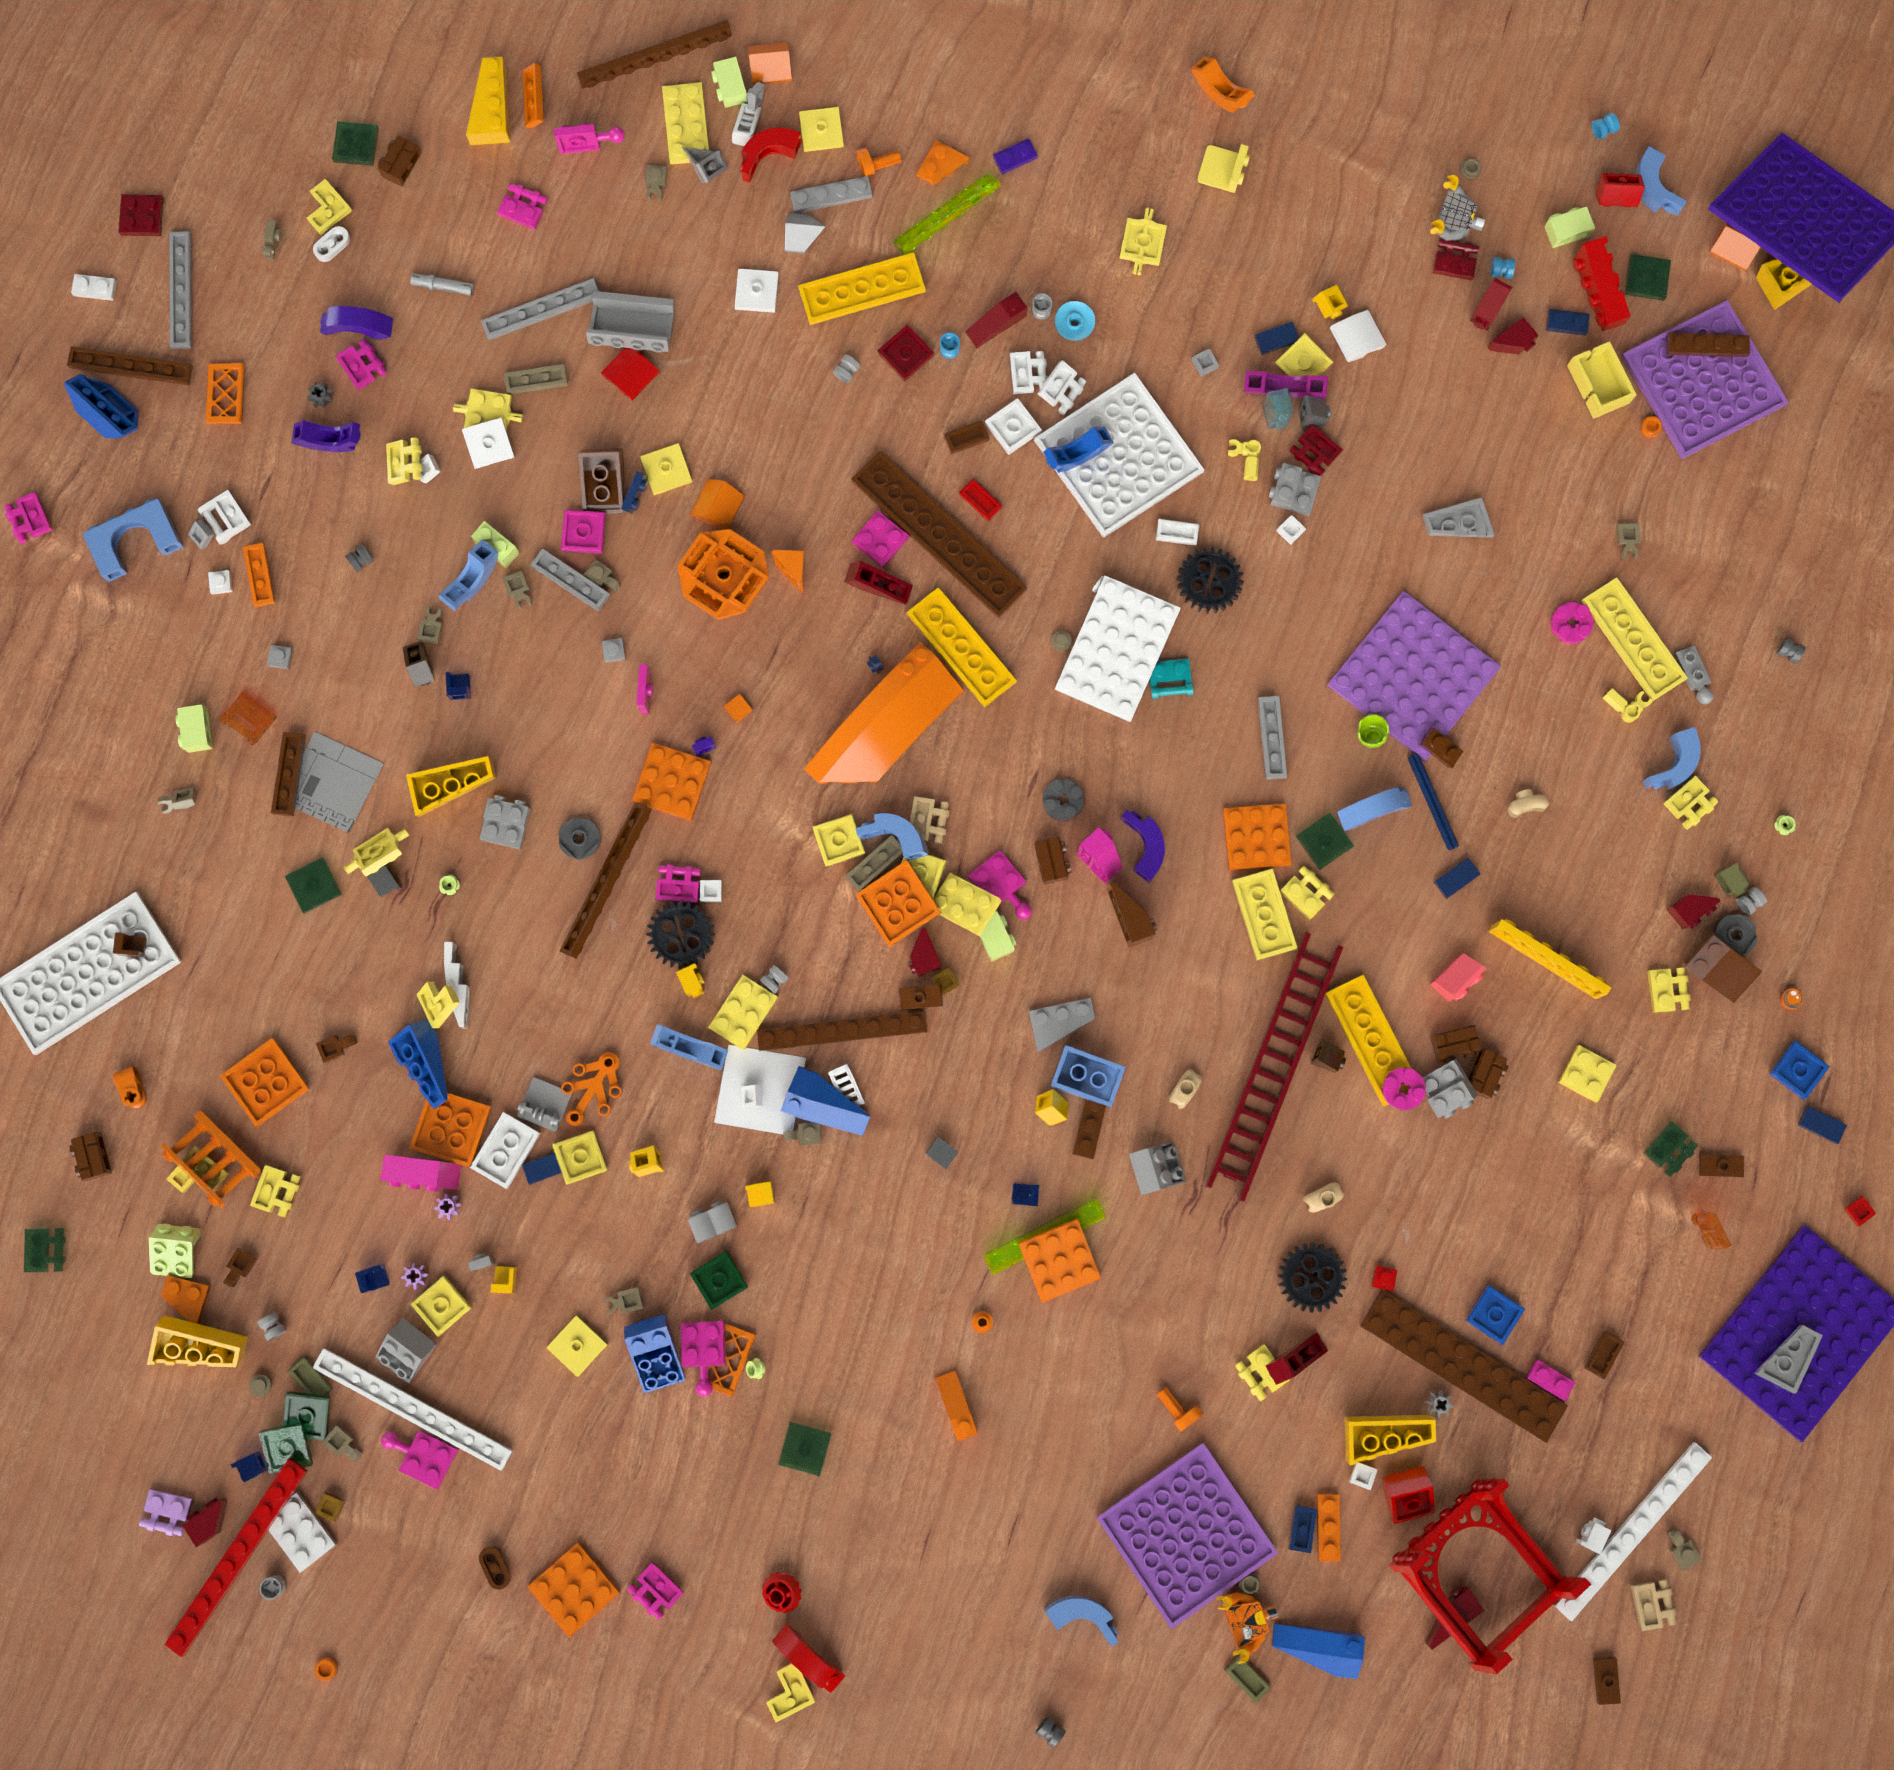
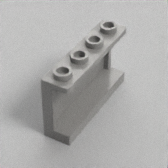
M593 291L592 316L590 327L586 332L588 344L669 352L675 317L674 299Z

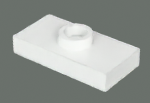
M1159 519L1156 540L1196 546L1199 524Z

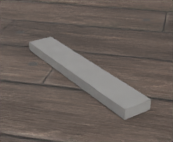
M190 231L169 232L170 348L172 350L192 349V234Z
M591 278L481 320V323L490 341L593 302V291H599L595 279Z

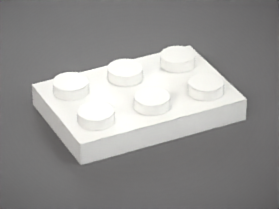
M503 1112L470 1168L508 1189L541 1133Z
M299 1492L290 1497L269 1529V1532L300 1573L337 1545Z

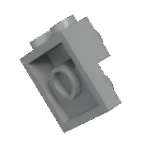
M1283 463L1281 468L1277 467L1274 479H1277L1276 486L1271 487L1268 498H1272L1270 505L1310 516L1321 476L1302 471L1303 468Z
M494 795V799L488 798L479 839L521 850L531 809L523 801L514 800V803L506 802L507 798Z
M1457 1059L1422 1077L1425 1082V1091L1429 1096L1427 1101L1438 1118L1444 1116L1447 1119L1456 1114V1108L1461 1106L1462 1109L1471 1106L1474 1104L1473 1099L1478 1096Z

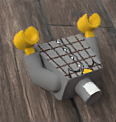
M1451 175L1447 176L1450 182H1444L1443 184L1444 188L1451 189L1445 196L1438 220L1431 222L1435 228L1430 230L1431 234H1438L1446 241L1466 238L1470 228L1481 231L1485 219L1474 216L1477 205L1473 203L1471 198L1459 186L1458 177Z

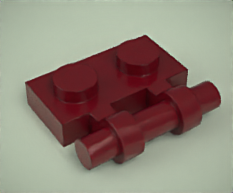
M1439 239L1438 247L1445 248V251H1437L1433 273L1472 281L1477 259L1470 258L1469 255L1470 253L1478 254L1479 246L1472 245L1471 242L1460 243L1454 242V240L1446 241ZM1452 250L1462 251V256L1451 254Z
M1313 424L1298 439V442L1303 447L1299 449L1293 445L1289 450L1294 455V459L1298 462H1303L1309 467L1308 470L1311 473L1315 472L1318 476H1322L1325 472L1319 465L1323 462L1329 467L1343 451L1341 447ZM1308 450L1317 457L1315 461L1306 455Z

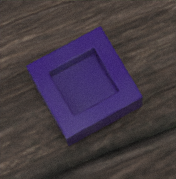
M706 736L695 741L696 744L692 745L697 757L716 749L712 738H707Z

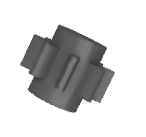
M315 382L314 386L308 388L311 395H308L307 399L311 402L313 401L315 408L318 405L326 408L329 402H333L330 395L334 393L331 389H328L325 382L322 385Z

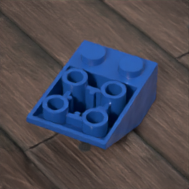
M665 1314L624 1327V1339L644 1393L685 1381L672 1331Z

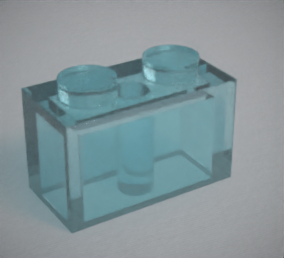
M1288 388L1267 393L1262 406L1268 429L1274 428L1275 430L1283 429L1288 425L1294 412Z

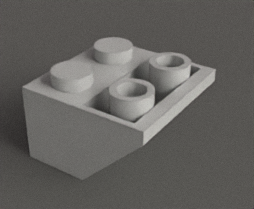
M1174 1141L1129 1154L1141 1195L1186 1182Z
M402 1318L387 1333L375 1358L395 1372L399 1378L410 1383L431 1356L436 1343Z

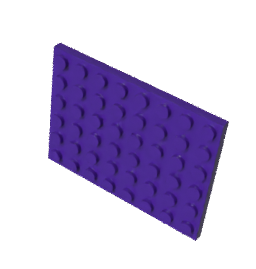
M1781 133L1708 208L1712 213L1838 303L1847 296L1894 246V210L1784 133Z
M1802 1225L1698 1357L1796 1440L1803 1443L1894 1327V1299L1806 1225ZM1800 1325H1804L1823 1336L1796 1394L1754 1374Z

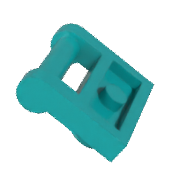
M1189 659L1158 661L1149 679L1152 699H1158V696L1178 694L1193 695ZM1185 682V686L1157 687L1159 683Z

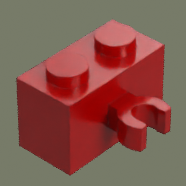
M1601 173L1595 194L1598 204L1605 207H1638L1645 185L1641 174Z

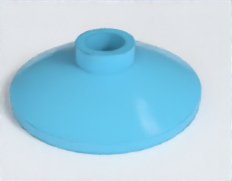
M1071 301L1058 309L1055 316V326L1059 334L1064 338L1073 341L1082 340L1092 333L1095 326V316L1088 305L1078 301ZM1076 321L1078 325L1072 326L1071 322Z

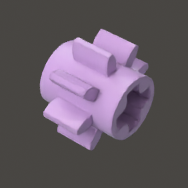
M446 1193L444 1194L445 1199H436L439 1204L434 1210H439V1218L447 1215V1219L452 1220L453 1214L460 1215L457 1210L462 1204L456 1202L458 1196H453L450 1199L449 1194ZM452 1204V1208L449 1211L444 1210V1206Z
M412 1263L411 1269L404 1267L406 1273L405 1276H401V1279L407 1281L405 1287L413 1284L414 1290H418V1284H427L424 1280L430 1274L423 1271L425 1265L417 1268V1264ZM412 1274H419V1278H416V1280L411 1279Z

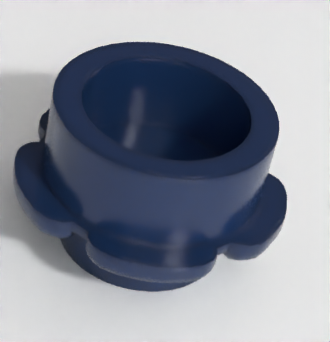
M877 655L869 656L870 661L866 663L872 673L877 671L880 674L884 667Z

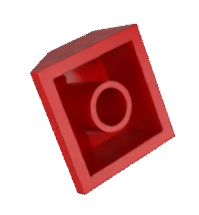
M1424 1466L1382 1477L1384 1493L1393 1524L1435 1513L1433 1485Z

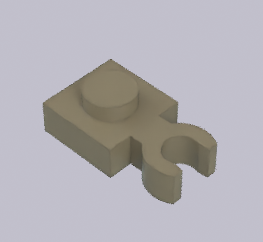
M646 165L645 186L650 187L647 190L648 201H651V195L654 193L658 194V201H662L663 196L660 188H666L667 166Z
M272 220L267 221L264 236L265 245L263 246L262 254L265 255V259L274 260L275 248L278 247V242L282 240V230L277 222Z
M1639 523L1618 524L1616 526L1618 546H1624L1621 552L1622 560L1627 558V552H1631L1633 559H1636L1639 552L1635 545L1640 544Z
M522 571L502 578L510 598L516 597L515 605L519 610H522L520 603L523 600H526L528 605L532 606L531 599L525 595L530 590Z
M427 606L425 610L427 620L421 619L417 639L421 642L439 644L443 624L437 621L442 617V610L438 608L437 613L431 615V607Z
M639 1287L617 1292L618 1299L607 1297L603 1300L604 1302L611 1301L613 1303V1308L607 1310V1314L616 1312L620 1307L622 1313L644 1308Z

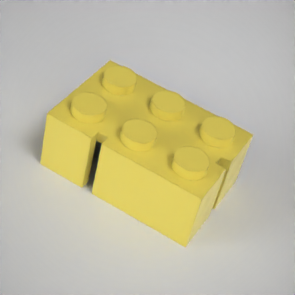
M1610 341L1593 348L1592 351L1588 350L1574 356L1567 365L1583 399L1588 398L1586 405L1593 419L1630 404L1636 396Z

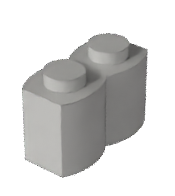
M721 1200L710 1205L711 1209L706 1212L700 1209L690 1214L692 1218L687 1220L697 1243L738 1227L728 1203L723 1204Z

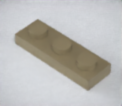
M564 364L504 373L508 395L568 386Z
M891 835L852 869L845 878L860 892L903 854L901 844Z

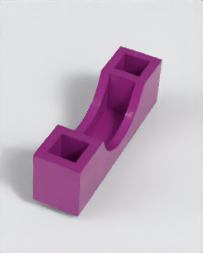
M1246 370L1244 393L1291 398H1304V396L1310 395L1326 400L1328 377L1314 375L1286 376Z

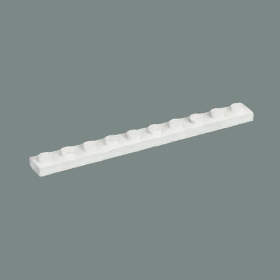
M323 1348L313 1366V1369L500 1471L504 1469L513 1452L508 1447L326 1348Z
M1693 1442L1609 1539L1601 1555L1597 1553L1578 1575V1577L1586 1578L1591 1586L1577 1599L1559 1598L1554 1603V1606L1570 1621L1574 1620L1711 1460L1712 1457L1697 1443Z

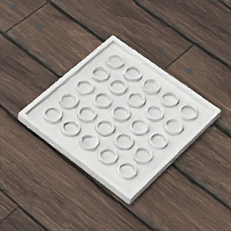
M1135 373L1034 438L1035 443L1044 452L1049 447L1063 446L1075 441L1093 427L1105 426L1114 444L1078 467L1060 473L1055 469L1103 538L1204 472V468Z

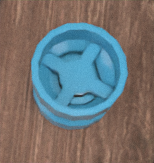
M1612 112L1606 114L1603 119L1598 118L1594 120L1591 125L1595 137L1599 140L1607 137L1608 133L1613 134L1620 129L1618 118Z
M1493 257L1490 276L1498 278L1503 275L1506 279H1512L1515 270V259L1508 258L1504 261L1501 257Z
M949 332L945 333L940 339V353L947 359H953L959 354L960 339L955 333Z

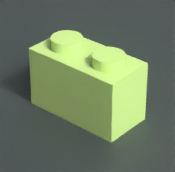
M732 57L713 62L714 71H711L713 82L718 83L719 89H716L718 100L723 101L724 107L727 108L748 102L737 58Z
M1575 207L1562 215L1561 213H1556L1549 217L1544 226L1552 248L1590 237L1595 230L1587 207Z
M485 521L471 536L475 544H478L483 539L498 552L497 562L505 568L520 554L516 546Z
M202 704L177 708L178 715H176L175 719L177 726L180 727V735H178L179 746L188 753L213 749L208 708Z
M998 911L993 914L980 935L991 962L1014 952V946L1017 945L1013 935H1008L1005 929L1008 926L1003 915L999 916Z

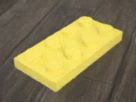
M702 82L662 86L670 165L690 163L682 147L709 151Z
M1273 869L1232 880L1256 961L1296 950L1297 945Z

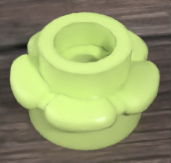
M1781 815L1777 818L1775 829L1780 834L1788 835L1795 830L1796 823L1791 816Z
M454 875L444 876L440 879L439 889L443 894L453 895L459 889L460 883Z
M759 1358L748 1361L746 1365L747 1375L750 1378L761 1379L765 1373L764 1363Z

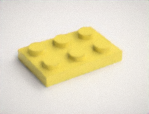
M949 873L934 897V901L942 912L940 916L978 936L982 934L1001 903L1000 898L952 873Z
M742 975L708 1028L740 1049L745 1050L778 997Z

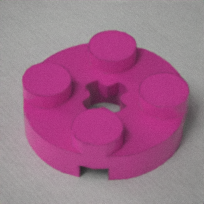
M1576 602L1565 603L1558 607L1552 615L1550 622L1551 630L1564 643H1579L1588 637L1593 629L1592 614L1586 605ZM1570 618H1573L1574 621L1577 622L1574 628H1571V625L1567 624V621H1569Z
M1398 1068L1388 1073L1382 1085V1094L1388 1105L1404 1111L1417 1107L1425 1098V1082L1414 1069ZM1401 1083L1405 1086L1408 1085L1407 1095L1399 1092L1398 1089L1401 1088Z

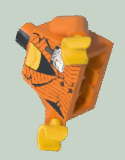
M1241 1592L1217 1596L1216 1600H1222V1606L1217 1608L1225 1611L1235 1644L1238 1648H1241L1240 1650H1235L1233 1656L1240 1654L1241 1659L1237 1663H1245L1249 1660V1656L1266 1639V1634L1269 1632L1266 1621L1278 1617L1275 1606L1273 1604L1262 1608L1258 1599Z

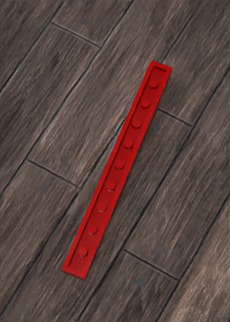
M292 1458L286 1461L164 1645L180 1657L186 1655L308 1472L307 1469Z

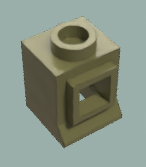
M1739 862L1715 875L1727 897L1733 894L1738 897L1747 892L1746 887L1749 886V880L1742 869L1739 870Z

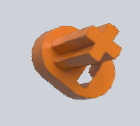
M866 147L855 151L857 162L864 177L875 174L876 170L902 161L898 150L872 159Z
M1167 1387L1156 1394L1176 1420L1174 1424L1180 1432L1204 1414L1198 1404L1188 1412H1185Z

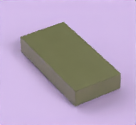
M306 1356L288 1370L306 1394L326 1396L333 1389L321 1373L313 1369L314 1365Z
M1239 1654L1224 1670L1257 1703L1271 1686L1248 1662L1238 1664L1237 1662L1241 1659Z

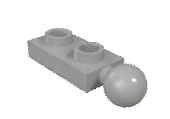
M1692 646L1676 652L1674 657L1688 677L1685 681L1690 692L1697 689V701L1704 705L1711 703L1714 697L1713 692L1705 687L1710 685L1711 680L1696 647Z

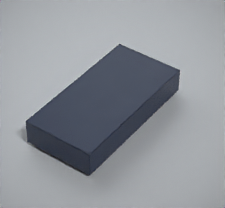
M1293 322L1256 334L1254 338L1261 355L1294 344L1299 339Z
M1467 858L1436 880L1434 884L1447 899L1481 874L1470 859Z
M1809 1106L1805 1107L1798 1126L1834 1144H1839L1847 1127L1846 1124Z
M555 1153L522 1165L529 1185L562 1173Z

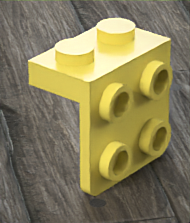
M1241 144L1239 153L1213 145L1207 146L1198 175V182L1235 193L1237 184L1242 185L1245 173L1241 172L1242 168L1248 165L1250 155L1247 154L1249 146Z

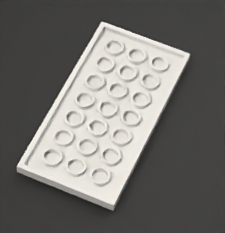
M134 892L0 978V1001L33 1055H38L180 964L181 960L140 894ZM115 932L146 937L145 958L113 954Z

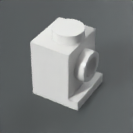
M1594 1517L1593 1521L1589 1520V1523L1583 1526L1581 1540L1577 1538L1575 1542L1601 1555L1611 1530L1605 1528V1522Z

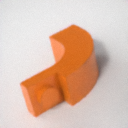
M1203 57L1191 68L1195 79L1204 92L1217 105L1228 112L1233 113L1238 108L1247 106L1249 100L1255 96L1252 89L1238 87L1233 84L1221 70L1216 58Z

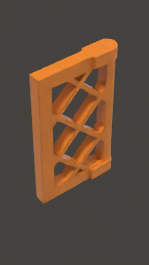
M208 364L205 419L207 424L242 423L245 364ZM215 371H222L224 374L215 381ZM232 371H238L236 381L229 376ZM228 377L233 384L224 391L218 384ZM217 386L223 393L214 401V388ZM237 386V398L234 401L228 394ZM227 396L233 403L223 411L217 404ZM217 406L222 413L219 416H213V407ZM236 406V416H228L227 413Z
M725 1323V1330L731 1332L733 1339L726 1341L725 1344L734 1340L739 1353L730 1357L726 1355V1361L731 1371L730 1374L720 1378L715 1366H708V1372L712 1367L717 1377V1380L710 1381L713 1389L733 1397L756 1335ZM740 1337L748 1339L743 1351H741L737 1339ZM741 1355L737 1370L733 1371L729 1359ZM733 1375L730 1388L723 1386L721 1380Z

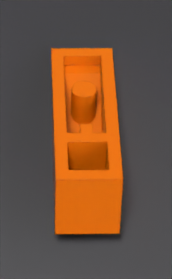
M956 1371L936 1377L935 1379L957 1442L977 1435L978 1432Z

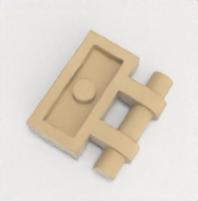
M914 796L910 823L920 831L925 841L928 842L929 834H934V843L942 844L943 837L946 836L947 831L945 829L946 819L949 818L950 811H948L949 803L941 802L940 809L934 808V799ZM932 815L938 816L937 827L931 826Z
M1667 1579L1659 1580V1590L1655 1589L1653 1582L1631 1586L1641 1631L1663 1628L1662 1618H1667L1668 1625L1677 1624L1675 1618L1677 1612L1676 1608L1673 1607L1671 1599L1673 1595L1672 1588H1669ZM1658 1598L1663 1599V1610L1659 1608Z

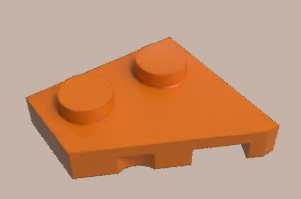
M936 140L920 166L917 177L932 185H936L944 177L953 174L955 169L963 164H968L970 157Z
M167 1275L161 1297L187 1321L199 1324L211 1286Z

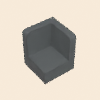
M386 865L382 866L377 872L367 876L380 897L385 896L394 889L398 891L402 889L390 868Z
M938 1137L925 1154L946 1170L958 1154V1151Z

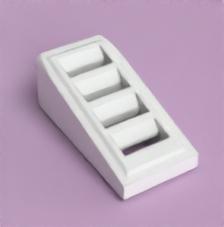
M742 103L733 129L732 143L745 146L748 140L755 135L761 107L752 111L747 109L748 104ZM744 113L753 114V115H755V116L753 117V116L745 115Z
M848 1064L828 1072L833 1085L840 1090L841 1094L854 1088L855 1091L845 1095V1097L850 1099L857 1095L858 1099L853 1102L858 1106L865 1104ZM847 1072L848 1076L836 1081V1076ZM848 1080L851 1081V1084L844 1086L842 1088H839L838 1086L839 1084L844 1083Z

